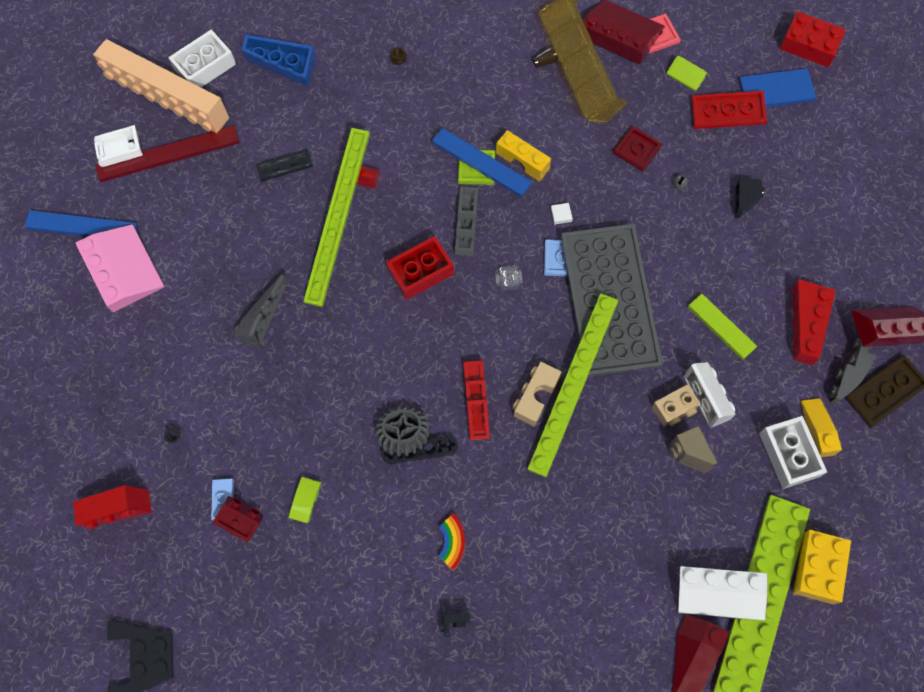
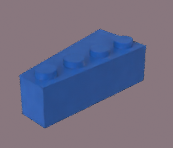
M245 35L242 52L247 61L309 87L317 57L313 46Z

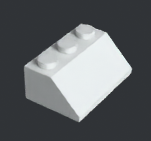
M709 363L692 364L684 375V379L701 403L699 408L709 427L712 428L731 420L735 416V408L732 402L728 401L725 388L722 384H719L714 368L710 367Z

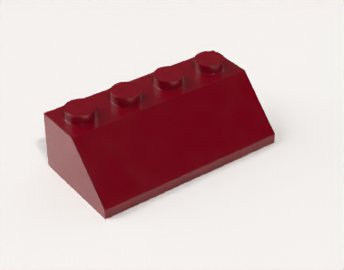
M915 307L851 311L863 347L924 343V312Z

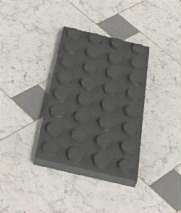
M635 224L561 233L580 342L600 293L618 300L617 307L588 377L662 367L663 363Z

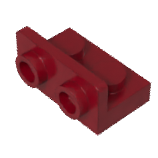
M228 496L212 523L248 543L258 528L263 515L256 508H250L243 504L240 499Z

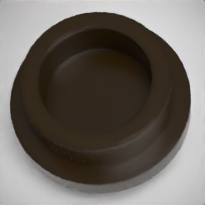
M395 48L390 54V60L395 65H402L407 60V54L402 48Z

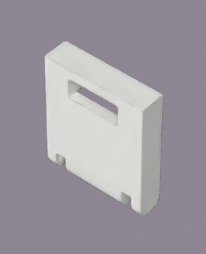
M135 125L94 137L96 155L101 167L143 156ZM134 139L135 144L133 142L129 143V140Z

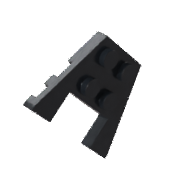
M107 621L108 641L130 638V684L108 686V692H144L174 678L173 634L115 621Z

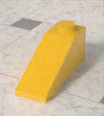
M821 398L801 401L806 425L820 457L834 456L840 452L842 448L837 430Z

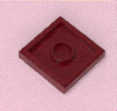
M632 126L613 154L643 172L661 149L663 143Z

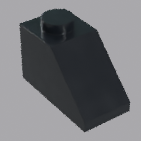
M740 178L738 180L735 190V218L739 219L757 205L760 198H763L765 189L762 187V180Z

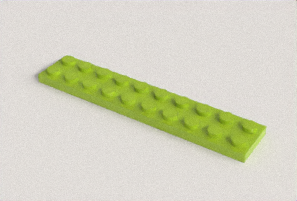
M773 495L769 496L747 571L767 573L765 621L733 619L712 692H760L808 520L809 508Z

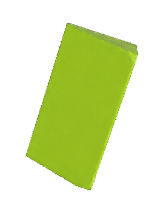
M677 56L666 75L696 92L705 80L707 72L686 59Z

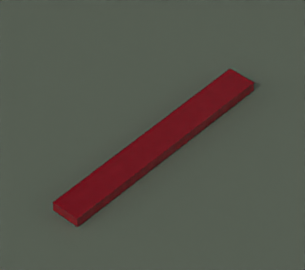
M235 126L220 129L217 133L213 131L142 151L143 156L101 167L99 164H95L99 181L105 182L240 144Z

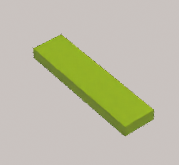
M703 294L688 306L742 360L756 349L757 345Z

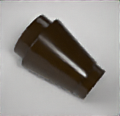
M549 46L532 59L537 68L556 63L559 60V55L555 47L550 48Z

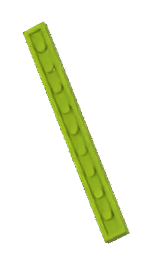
M351 128L303 301L305 304L323 308L369 141V131Z
M600 293L530 462L528 471L547 478L617 307V299Z

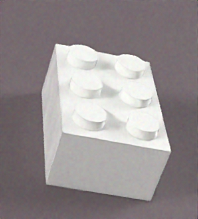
M212 29L168 57L179 77L199 87H203L236 65L232 52Z
M803 416L766 427L759 433L782 489L819 478L827 473Z

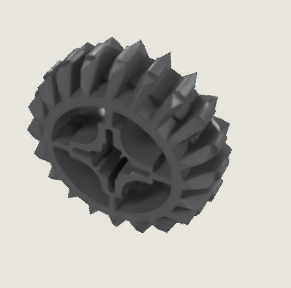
M398 406L395 411L390 408L389 414L384 413L383 418H379V424L376 426V437L379 445L383 446V450L385 452L389 451L391 455L397 452L399 457L402 453H405L406 456H408L409 452L415 454L416 448L422 450V444H426L427 438H429L427 419L425 416H422L421 411L416 412L414 407L408 410L407 406L404 409Z

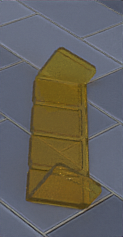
M555 0L541 9L539 16L547 34L550 36V41L558 59L563 65L562 68L569 84L575 92V97L583 116L589 119V121L605 123L612 119L627 104L626 99L618 98L575 5L579 0Z

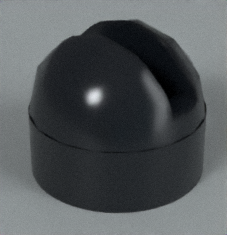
M168 428L164 432L165 441L176 443L180 439L179 430ZM169 431L177 437L175 440L168 434Z

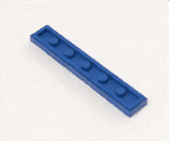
M444 128L441 129L432 141L433 145L521 198L532 185V181Z
M29 210L25 228L28 230L88 237L92 234L128 225H133L137 232L138 225L132 222Z

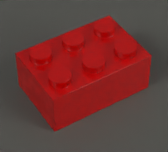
M797 11L780 50L829 68L846 29Z
M436 236L386 262L387 270L405 300L454 275V264Z

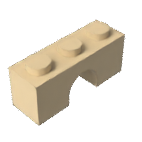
M540 362L538 367L534 366L530 374L532 377L530 383H525L521 391L523 393L521 400L517 399L512 408L515 410L514 417L535 427L543 412L544 404L539 403L535 399L534 394L539 390H545L552 394L562 372L543 362Z

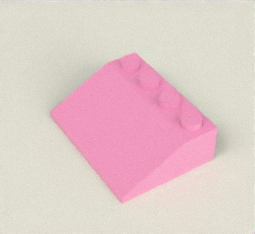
M133 225L92 234L76 242L106 306L112 312L164 288Z

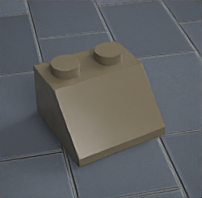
M699 426L677 435L670 443V454L680 464L703 473L709 472L717 464Z

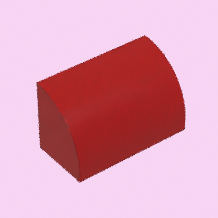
M361 166L357 185L376 189L381 174L380 170Z

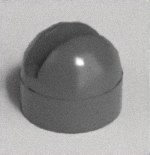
M681 174L674 178L673 186L675 189L684 190L687 187L688 178ZM680 179L683 180V182L681 183V185L678 184V182L680 181Z

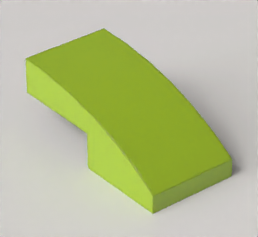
M301 477L289 518L305 523L310 522L314 503L317 501L321 486L320 481Z

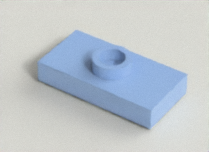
M233 479L212 480V521L227 497H234Z

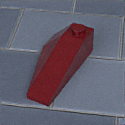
M685 614L677 632L672 692L703 691L730 632L708 621Z

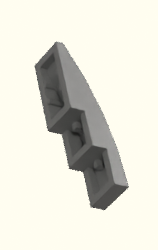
M460 187L455 255H474L478 188Z

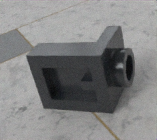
M469 613L444 614V619H440V630L445 632V637H449V624H453V628L466 627V623H470Z

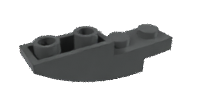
M857 338L853 348L856 350L854 355H851L848 364L842 369L839 368L836 373L835 379L837 383L830 391V396L832 397L830 404H836L852 392L862 382L873 363L875 355L868 353L869 347H863L860 338Z

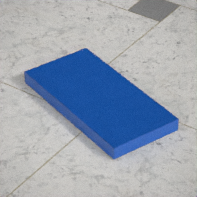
M808 68L739 78L742 92L764 90L766 107L814 102L816 100Z

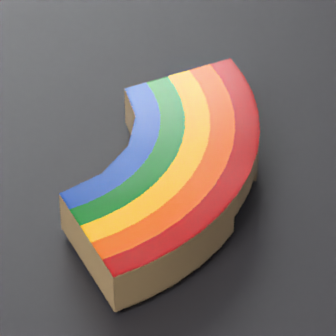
M453 513L439 527L445 540L444 548L439 558L452 571L459 565L465 550L464 530L461 522Z

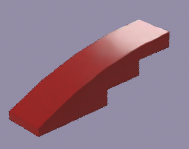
M483 360L463 362L470 440L490 439Z

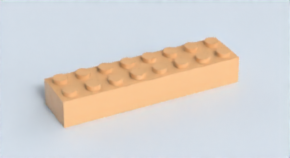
M107 39L93 54L97 60V65L102 68L103 75L107 79L117 81L122 87H129L134 93L144 95L149 101L159 103L164 109L169 108L173 110L176 115L186 117L191 123L201 125L206 131L217 133L229 119L220 97Z

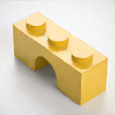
M508 130L497 142L496 154L510 163L513 159L518 160L525 167V173L539 182L549 171L551 158Z

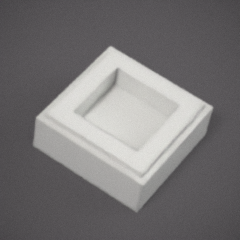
M569 203L551 205L554 225L572 222Z

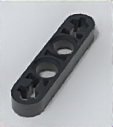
M450 436L427 439L426 444H422V450L416 448V453L412 457L402 453L403 458L393 455V459H389L388 456H385V454H388V451L385 452L383 449L381 456L387 464L451 456L457 452L458 443L455 438ZM448 441L455 445L450 451L445 447L441 448L442 452L438 453L437 443L439 442L440 446H446ZM427 444L435 446V451L432 454L425 453L424 447Z

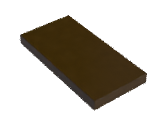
M902 355L844 398L868 427L872 428L924 390V376L905 355Z

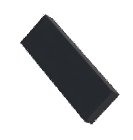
M308 149L256 164L261 182L313 167Z

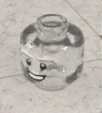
M516 265L502 266L499 268V274H495L496 285H500L503 291L518 289L520 284H523L521 269H518Z

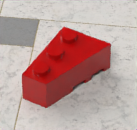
M127 485L73 502L75 525L85 527V529H94L98 527L97 525L110 524L115 521L152 513L149 490Z

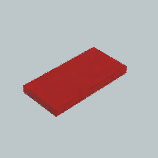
M764 90L692 95L694 129L767 124Z

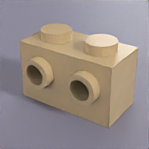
M687 384L654 402L652 409L664 427L669 424L672 427L678 424L683 416L691 417L698 412L697 408L701 403Z

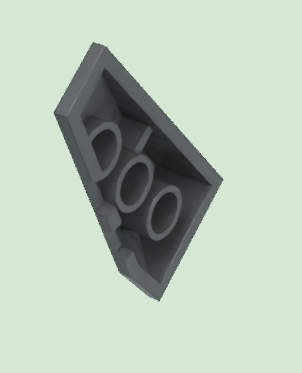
M281 275L242 318L240 325L236 326L234 335L239 343L260 349L288 284L284 275Z

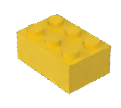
M813 530L804 532L800 545L793 594L833 605L841 603L843 600L851 540Z

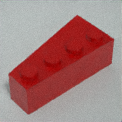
M800 279L792 287L794 360L813 366L821 356L836 290Z

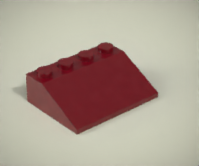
M603 0L588 13L581 23L580 38L641 65L651 47L662 33L665 25L608 0Z

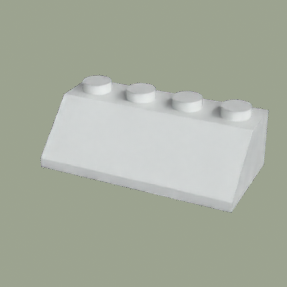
M680 566L678 613L765 621L767 573Z

